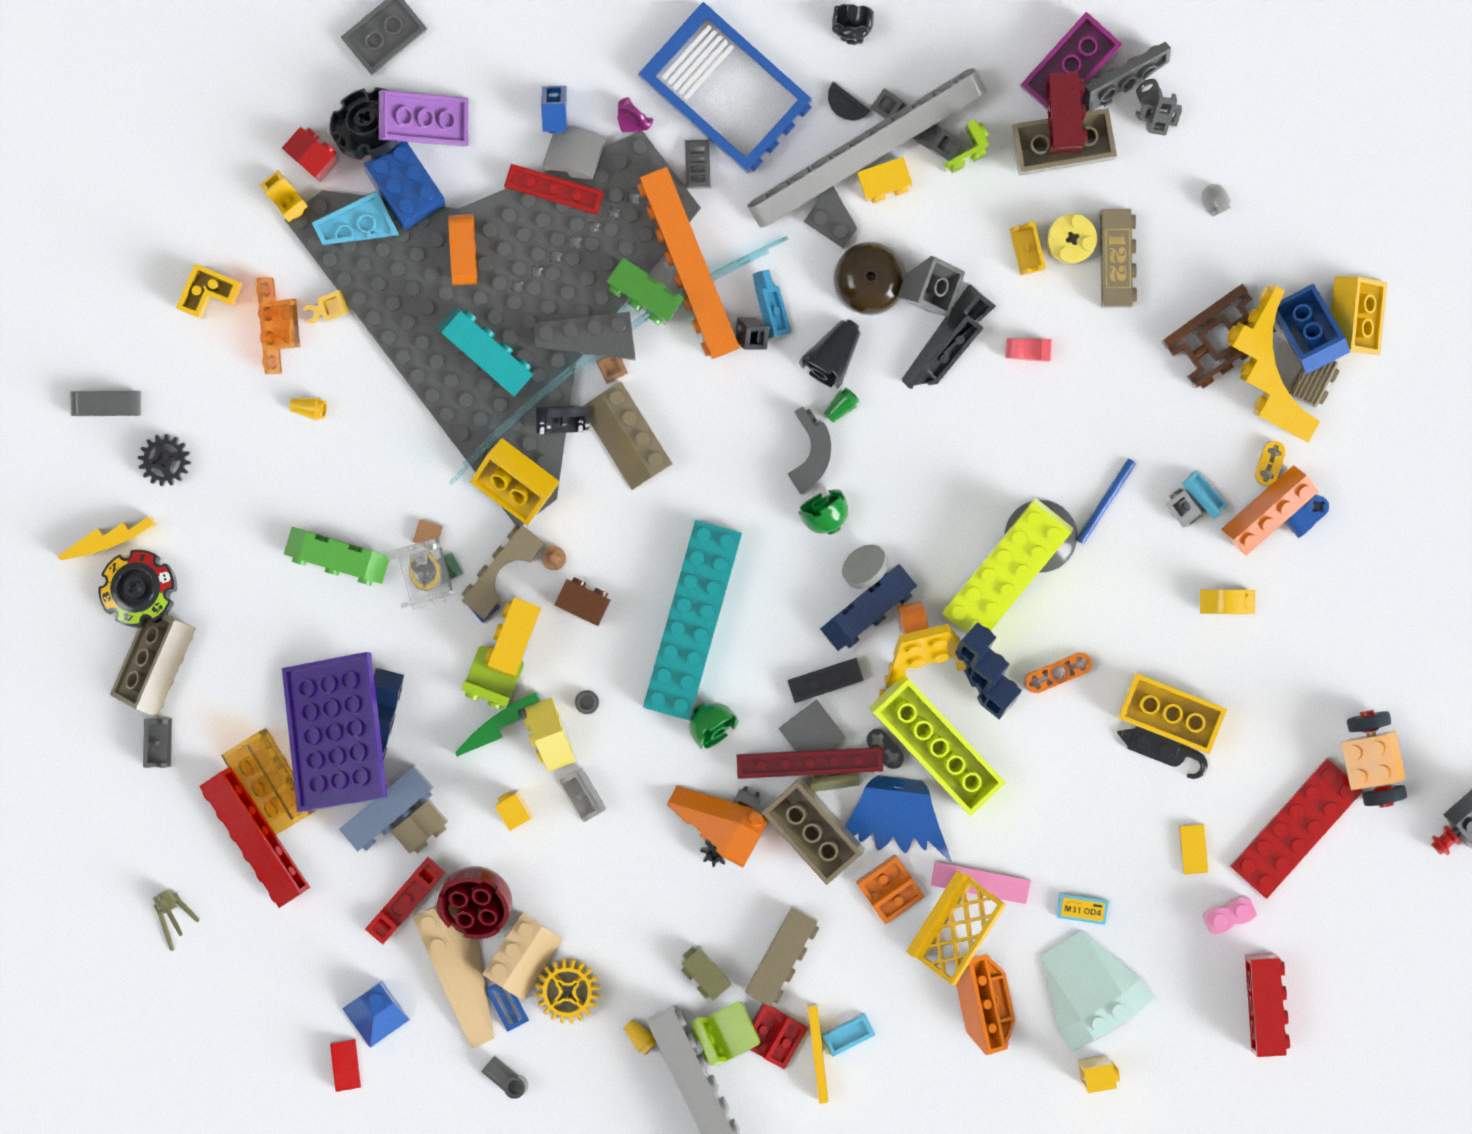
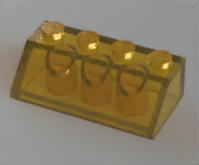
M267 728L250 736L221 755L226 765L232 767L276 835L316 811L297 812L293 771Z

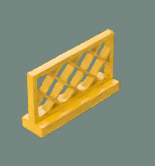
M956 871L906 951L954 986L1006 906V903L976 882L974 877L961 871ZM972 885L977 890L978 899L968 901L967 892ZM992 900L997 906L992 914L986 915L984 902ZM978 903L980 916L970 918L968 905ZM963 907L965 920L955 922L954 912L957 908ZM981 920L982 930L979 934L973 935L971 922ZM966 924L967 937L957 939L956 926ZM950 927L952 940L942 942V931L944 928ZM968 941V952L960 956L958 943ZM953 944L954 957L945 959L943 946ZM938 948L939 960L931 962L926 957L931 949ZM955 961L956 971L951 977L946 972L945 963Z

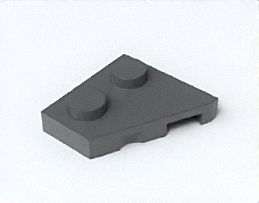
M834 186L822 193L803 221L843 249L857 230L854 221Z

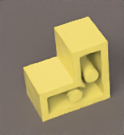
M551 697L526 706L527 717L523 719L528 732L532 731V734L528 736L533 749L538 747V750H535L539 763H545L549 772L576 762L553 698Z

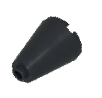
M841 320L801 357L799 361L800 366L803 369L807 366L811 370L809 375L820 383L831 388L836 384V389H839L861 335L858 330L859 326L852 320Z

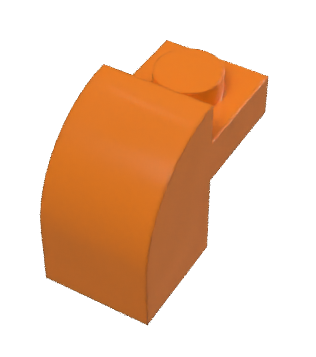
M922 601L897 606L899 627L903 634L929 628Z

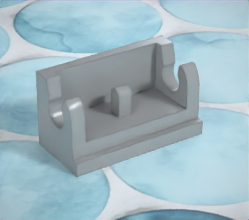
M583 767L559 780L583 822L588 821L607 809Z

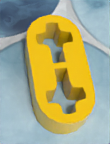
M1272 441L1263 447L1255 471V479L1258 484L1269 486L1277 480L1285 457V447L1282 443ZM1276 445L1280 455L1275 456L1273 462H1269L1271 454L1267 452L1268 448H1273ZM1271 465L1269 473L1273 475L1272 479H1267L1264 482L1260 472L1265 471L1267 466Z

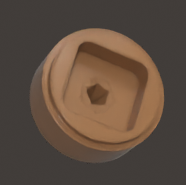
M550 546L542 553V563L547 569L558 570L566 562V554L560 547Z

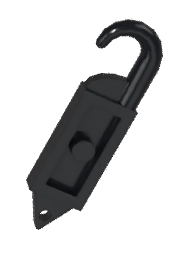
M1137 726L1133 729L1117 731V734L1127 745L1126 749L1169 766L1177 767L1181 765L1186 757L1198 761L1200 764L1199 771L1195 774H1187V778L1199 779L1207 771L1208 763L1206 757L1195 749ZM1122 732H1125L1124 737L1121 736Z

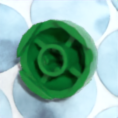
M839 489L828 490L830 495L823 498L821 493L817 494L801 505V511H798L805 526L811 531L832 535L841 529L840 526L848 516V505L843 492Z
M702 703L694 709V715L690 720L689 728L691 736L698 747L702 749L704 746L708 749L724 740L728 736L725 732L730 727L734 730L739 721L734 712L724 704L709 703L706 705Z

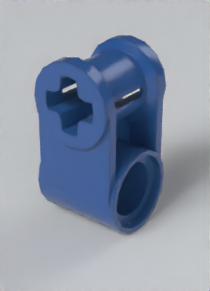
M1314 495L1284 523L1297 538H1300L1328 513L1330 508L1329 502L1322 496ZM1314 501L1322 502L1320 512L1317 510L1312 511Z

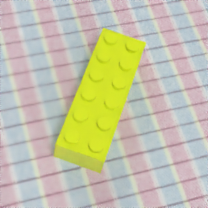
M1034 498L944 608L942 615L966 634L977 622L992 630L1072 533L1073 527L1037 498Z
M904 674L868 707L969 816L973 815L1006 783Z

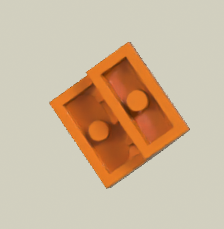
M896 854L856 881L885 925L925 897Z

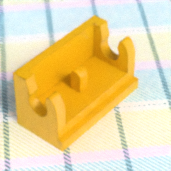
M1035 221L1010 228L1020 276L1045 270V261Z

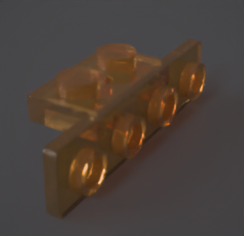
M257 277L256 293L259 304L258 317L261 327L260 341L263 350L262 365L264 373L282 374L280 350L300 348L296 299L276 301L274 278Z

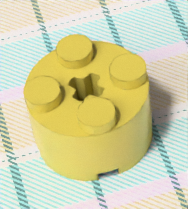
M1067 214L1058 218L1050 227L1046 239L1047 249L1055 260L1064 264L1075 265L1083 262L1092 254L1097 244V233L1093 224L1084 216ZM1068 234L1077 237L1075 245L1071 242H1066V239L1069 237Z

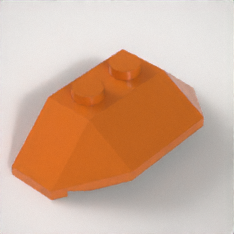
M982 954L972 958L958 980L956 987L966 1032L985 1055H990L1008 1049V1041L1014 1027L1015 1016L1006 973L997 963L991 960L988 954Z

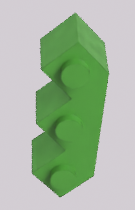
M293 526L291 527L284 550V555L293 557L291 561L293 563L303 566L306 565V562L325 567L324 572L336 576L339 575V572L358 577L357 582L369 586L372 585V582L382 584L390 559L388 555Z

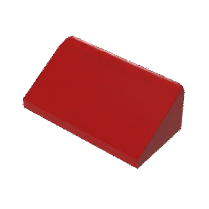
M356 1039L331 1042L330 1050L335 1092L361 1088Z

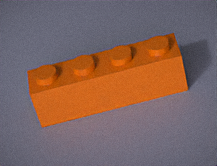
M1293 465L1221 530L1230 542L1247 556L1319 491L1309 477Z

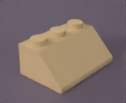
M522 913L482 975L521 1000H524L563 939Z

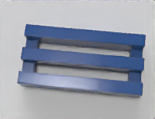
M495 983L486 988L507 1032L529 1021L518 997L509 992L522 1017L521 1020H518L502 987ZM495 989H497L514 1022L511 1025L493 993Z

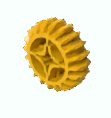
M562 958V966H559L555 960L552 962L554 970L546 966L544 970L548 975L539 974L538 977L544 983L538 982L535 984L536 988L542 989V991L535 993V997H543V1000L538 1002V1006L547 1005L543 1011L545 1015L550 1010L554 1012L551 1020H555L558 1014L561 1016L560 1023H564L566 1016L569 1017L570 1024H573L575 1015H577L579 1021H582L583 1015L581 1012L590 1016L591 1011L588 1006L592 1008L597 1007L592 998L600 999V994L593 993V990L600 989V984H592V982L598 979V976H588L593 970L591 967L586 971L582 970L585 962L581 961L579 967H576L575 958L571 959L570 965H567L566 958ZM569 971L579 976L572 981H566L559 977L558 973ZM551 979L559 990L558 995L552 1001L548 995V984ZM583 981L586 982L588 988V996L585 1002L580 999L581 997L577 993V988ZM575 984L572 990L573 996L569 997L567 995L559 999L564 991L562 985H567L568 987V985L572 986ZM563 1001H570L574 1005L576 1004L578 1008L564 1010L557 1006Z

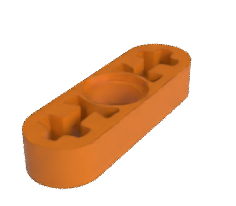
M1076 653L1027 674L1025 677V687L1032 693L1043 692L1088 673L1092 667V660L1085 653ZM1078 657L1082 660L1086 659L1085 669L1074 668L1072 669L1074 674L1070 676L1069 668L1065 662L1069 661V665L1077 663L1076 658ZM1055 666H1062L1065 670V676L1061 680H1055L1051 675V671ZM1047 670V676L1052 684L1047 685V680L1039 683L1040 688L1038 689L1035 686L1030 687L1029 682L1032 681V676L1035 675L1037 678H1042L1045 676L1042 671Z

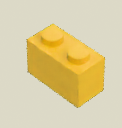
M904 157L857 172L865 201H871L872 204L886 200L885 195L894 193L895 196L908 193V188L913 185Z
M512 790L503 794L498 798L499 803L495 805L509 832L533 817L519 791L513 794Z

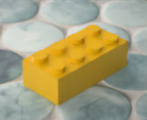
M1133 673L1116 718L1210 754L1227 709L1140 674Z

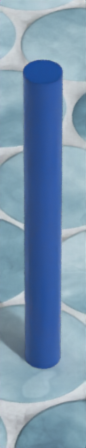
M1127 459L1076 538L1079 543L1085 544L1136 465L1131 459Z

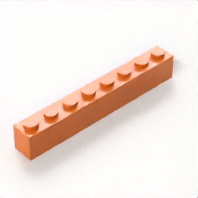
M665 167L638 179L640 184L636 185L641 198L646 197L649 205L646 207V211L650 221L655 220L658 229L655 230V234L659 243L664 242L667 249V252L664 253L668 265H673L676 274L673 275L675 284L678 289H683L685 294L683 303L687 312L692 311L694 320L691 323L695 333H700L704 342L700 343L705 357L710 356V359L713 360L740 349L668 168Z

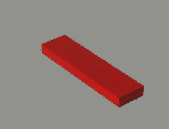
M512 163L504 184L505 188L594 215H598L604 191Z

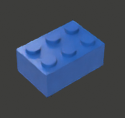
M399 142L387 154L364 163L365 173L404 231L445 207L443 195L408 142Z
M1314 283L1280 301L1275 321L1306 375L1350 353L1344 334Z

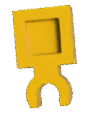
M341 290L316 298L318 306L306 305L303 308V311L306 312L313 310L314 317L307 320V323L312 324L317 323L321 316H323L324 321L328 322L349 314Z

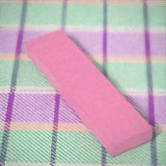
M935 861L931 886L946 888L956 871L970 874L975 878L976 882L1001 900L1022 904L1027 902L1031 880ZM971 885L967 893L977 895V890Z

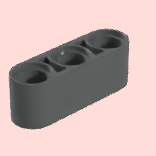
M71 391V416H141V391Z

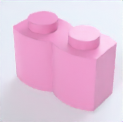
M1239 896L1228 901L1225 906H1214L1208 909L1202 916L1209 932L1221 934L1231 929L1234 924H1245L1256 917L1257 913L1250 898Z

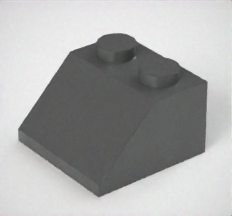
M930 256L905 275L898 298L928 312L949 317L965 271L937 257Z

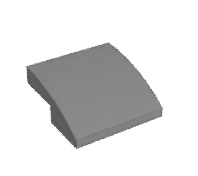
M567 125V131L552 135L542 165L545 170L568 172L569 176L573 178L593 180L606 137L586 129Z

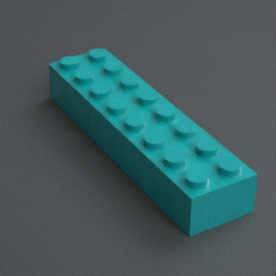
M695 520L643 708L690 721L742 536L741 532Z

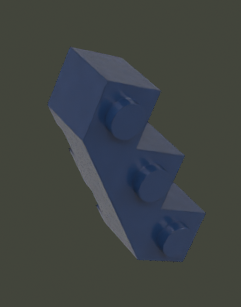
M898 564L830 619L820 630L837 651L841 650L844 646H847L849 649L860 640L858 635L873 624L876 627L886 619L884 614L898 602L903 605L912 598L913 595L910 592L917 587V584L903 567Z
M977 622L960 641L955 654L958 660L964 661L966 665L964 672L971 687H976L979 692L977 699L980 705L1000 720L1017 701L1022 690L1014 681L1004 676L1009 663L1002 655L995 653L991 649L997 637L989 628Z
M376 668L374 681L384 762L387 751L386 746L396 716L397 703L402 692L404 675Z

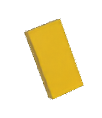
M1204 824L1179 826L1183 874L1208 873Z

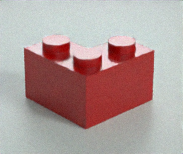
M300 126L284 144L282 149L321 183L339 162L335 157L338 152L326 141H323L322 144L317 141L319 136L308 127L305 131Z

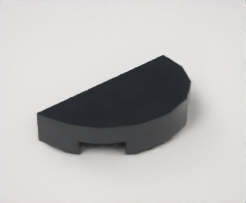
M834 81L832 82L828 90V102L831 110L838 117L844 120L856 121L864 118L871 112L870 109Z

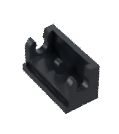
M591 406L536 407L537 434L589 430Z

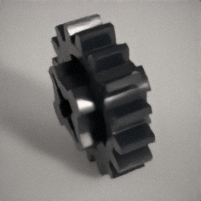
M165 434L164 439H161L160 435H155V442L147 439L146 441L149 446L147 448H140L145 452L144 456L141 455L137 458L143 460V464L138 466L139 469L146 470L143 477L151 476L150 483L155 484L159 480V485L163 487L166 481H168L170 486H173L175 478L178 481H182L181 473H189L185 469V465H191L192 463L186 460V457L191 454L189 451L183 450L186 444H177L179 438L176 436L171 441L169 434ZM165 444L172 445L178 452L172 453L168 451ZM155 448L156 453L154 457L149 459L152 450ZM163 454L167 457H174L167 461V466L156 463L163 459ZM180 461L179 468L174 473L173 468L176 462ZM158 468L162 470L164 477L155 474L152 469Z

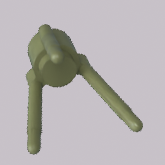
M167 889L152 899L155 902L153 906L158 914L169 949L174 951V945L164 914L167 913L180 937L183 936V932L171 911L177 907L175 902L195 922H199V918L180 899L177 892L172 894L170 889Z

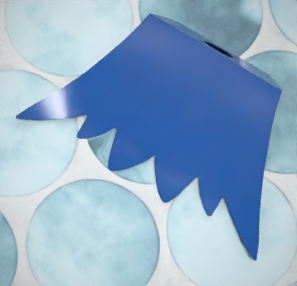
M877 775L867 783L858 804L845 825L853 836L859 833V842L865 841L873 833L876 848L881 850L894 837L899 848L904 853H907L913 838H915L922 849L927 850V841H929L946 859L951 861L950 853L934 812L929 789L922 780Z

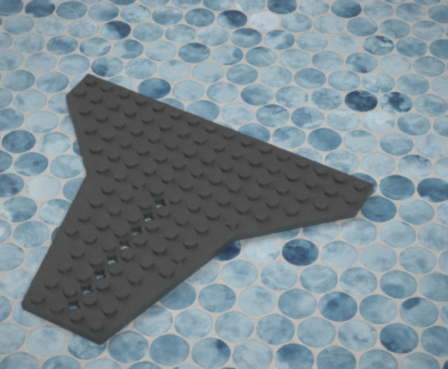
M640 131L603 147L593 180L573 178L569 176L568 172L548 170L543 172L604 191L598 215L506 188L459 209L444 207L406 231L402 229L384 202L399 233L398 236L322 245L312 222L366 197L363 195L322 190L306 202L308 207L304 209L301 216L292 219L290 222L286 218L284 220L336 289L341 290L345 301L475 473L487 454L503 438L560 481L566 433L537 434L536 407L570 406L575 367L583 354L536 349L533 323L617 313L628 299L623 295L618 298L608 291L609 286L606 284V281L620 261L625 258L649 274L664 253L667 252L664 242L660 244L655 234V230L658 229L655 220L650 221L646 207L649 205L646 197L641 198L639 196L637 199L639 203L637 205L627 203L630 192L632 194H639L636 185L640 184L638 180L640 177L667 167L689 223L700 211L701 207L646 134ZM610 207L620 209L618 219L614 217L609 219L607 217L610 213L608 210ZM473 214L477 284L452 285L449 215ZM593 221L595 224L599 222L601 224L598 234L588 232L590 222ZM572 236L582 239L579 242L580 248L577 249L575 246L569 247ZM552 251L556 253L560 251L562 253L560 263L556 261L550 262L549 259L552 257L550 253ZM532 266H541L543 268L540 278L530 276ZM514 280L524 283L521 286L522 292L519 293L517 290L511 291ZM455 306L462 312L467 309L477 318L474 322L480 328L485 325L495 334L492 338L498 344L503 341L513 350L510 355L516 360L521 357L531 366L529 371L533 376L515 396L511 395L436 328ZM559 484L537 514L557 500ZM503 508L516 527L520 528L521 525H524L522 521Z

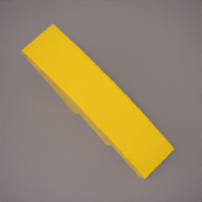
M148 516L132 528L123 522L107 534L102 529L97 528L58 555V558L60 560L80 558L115 548L137 538L155 527L157 523L153 517Z

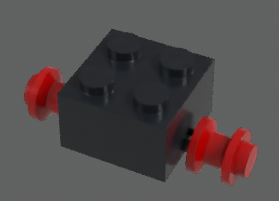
M1471 789L1443 814L1453 829L1445 825L1443 827L1444 833L1440 837L1435 835L1431 837L1433 840L1431 846L1439 855L1444 853L1448 856L1450 854L1449 848L1453 844H1462L1458 837H1461L1467 846L1472 849Z

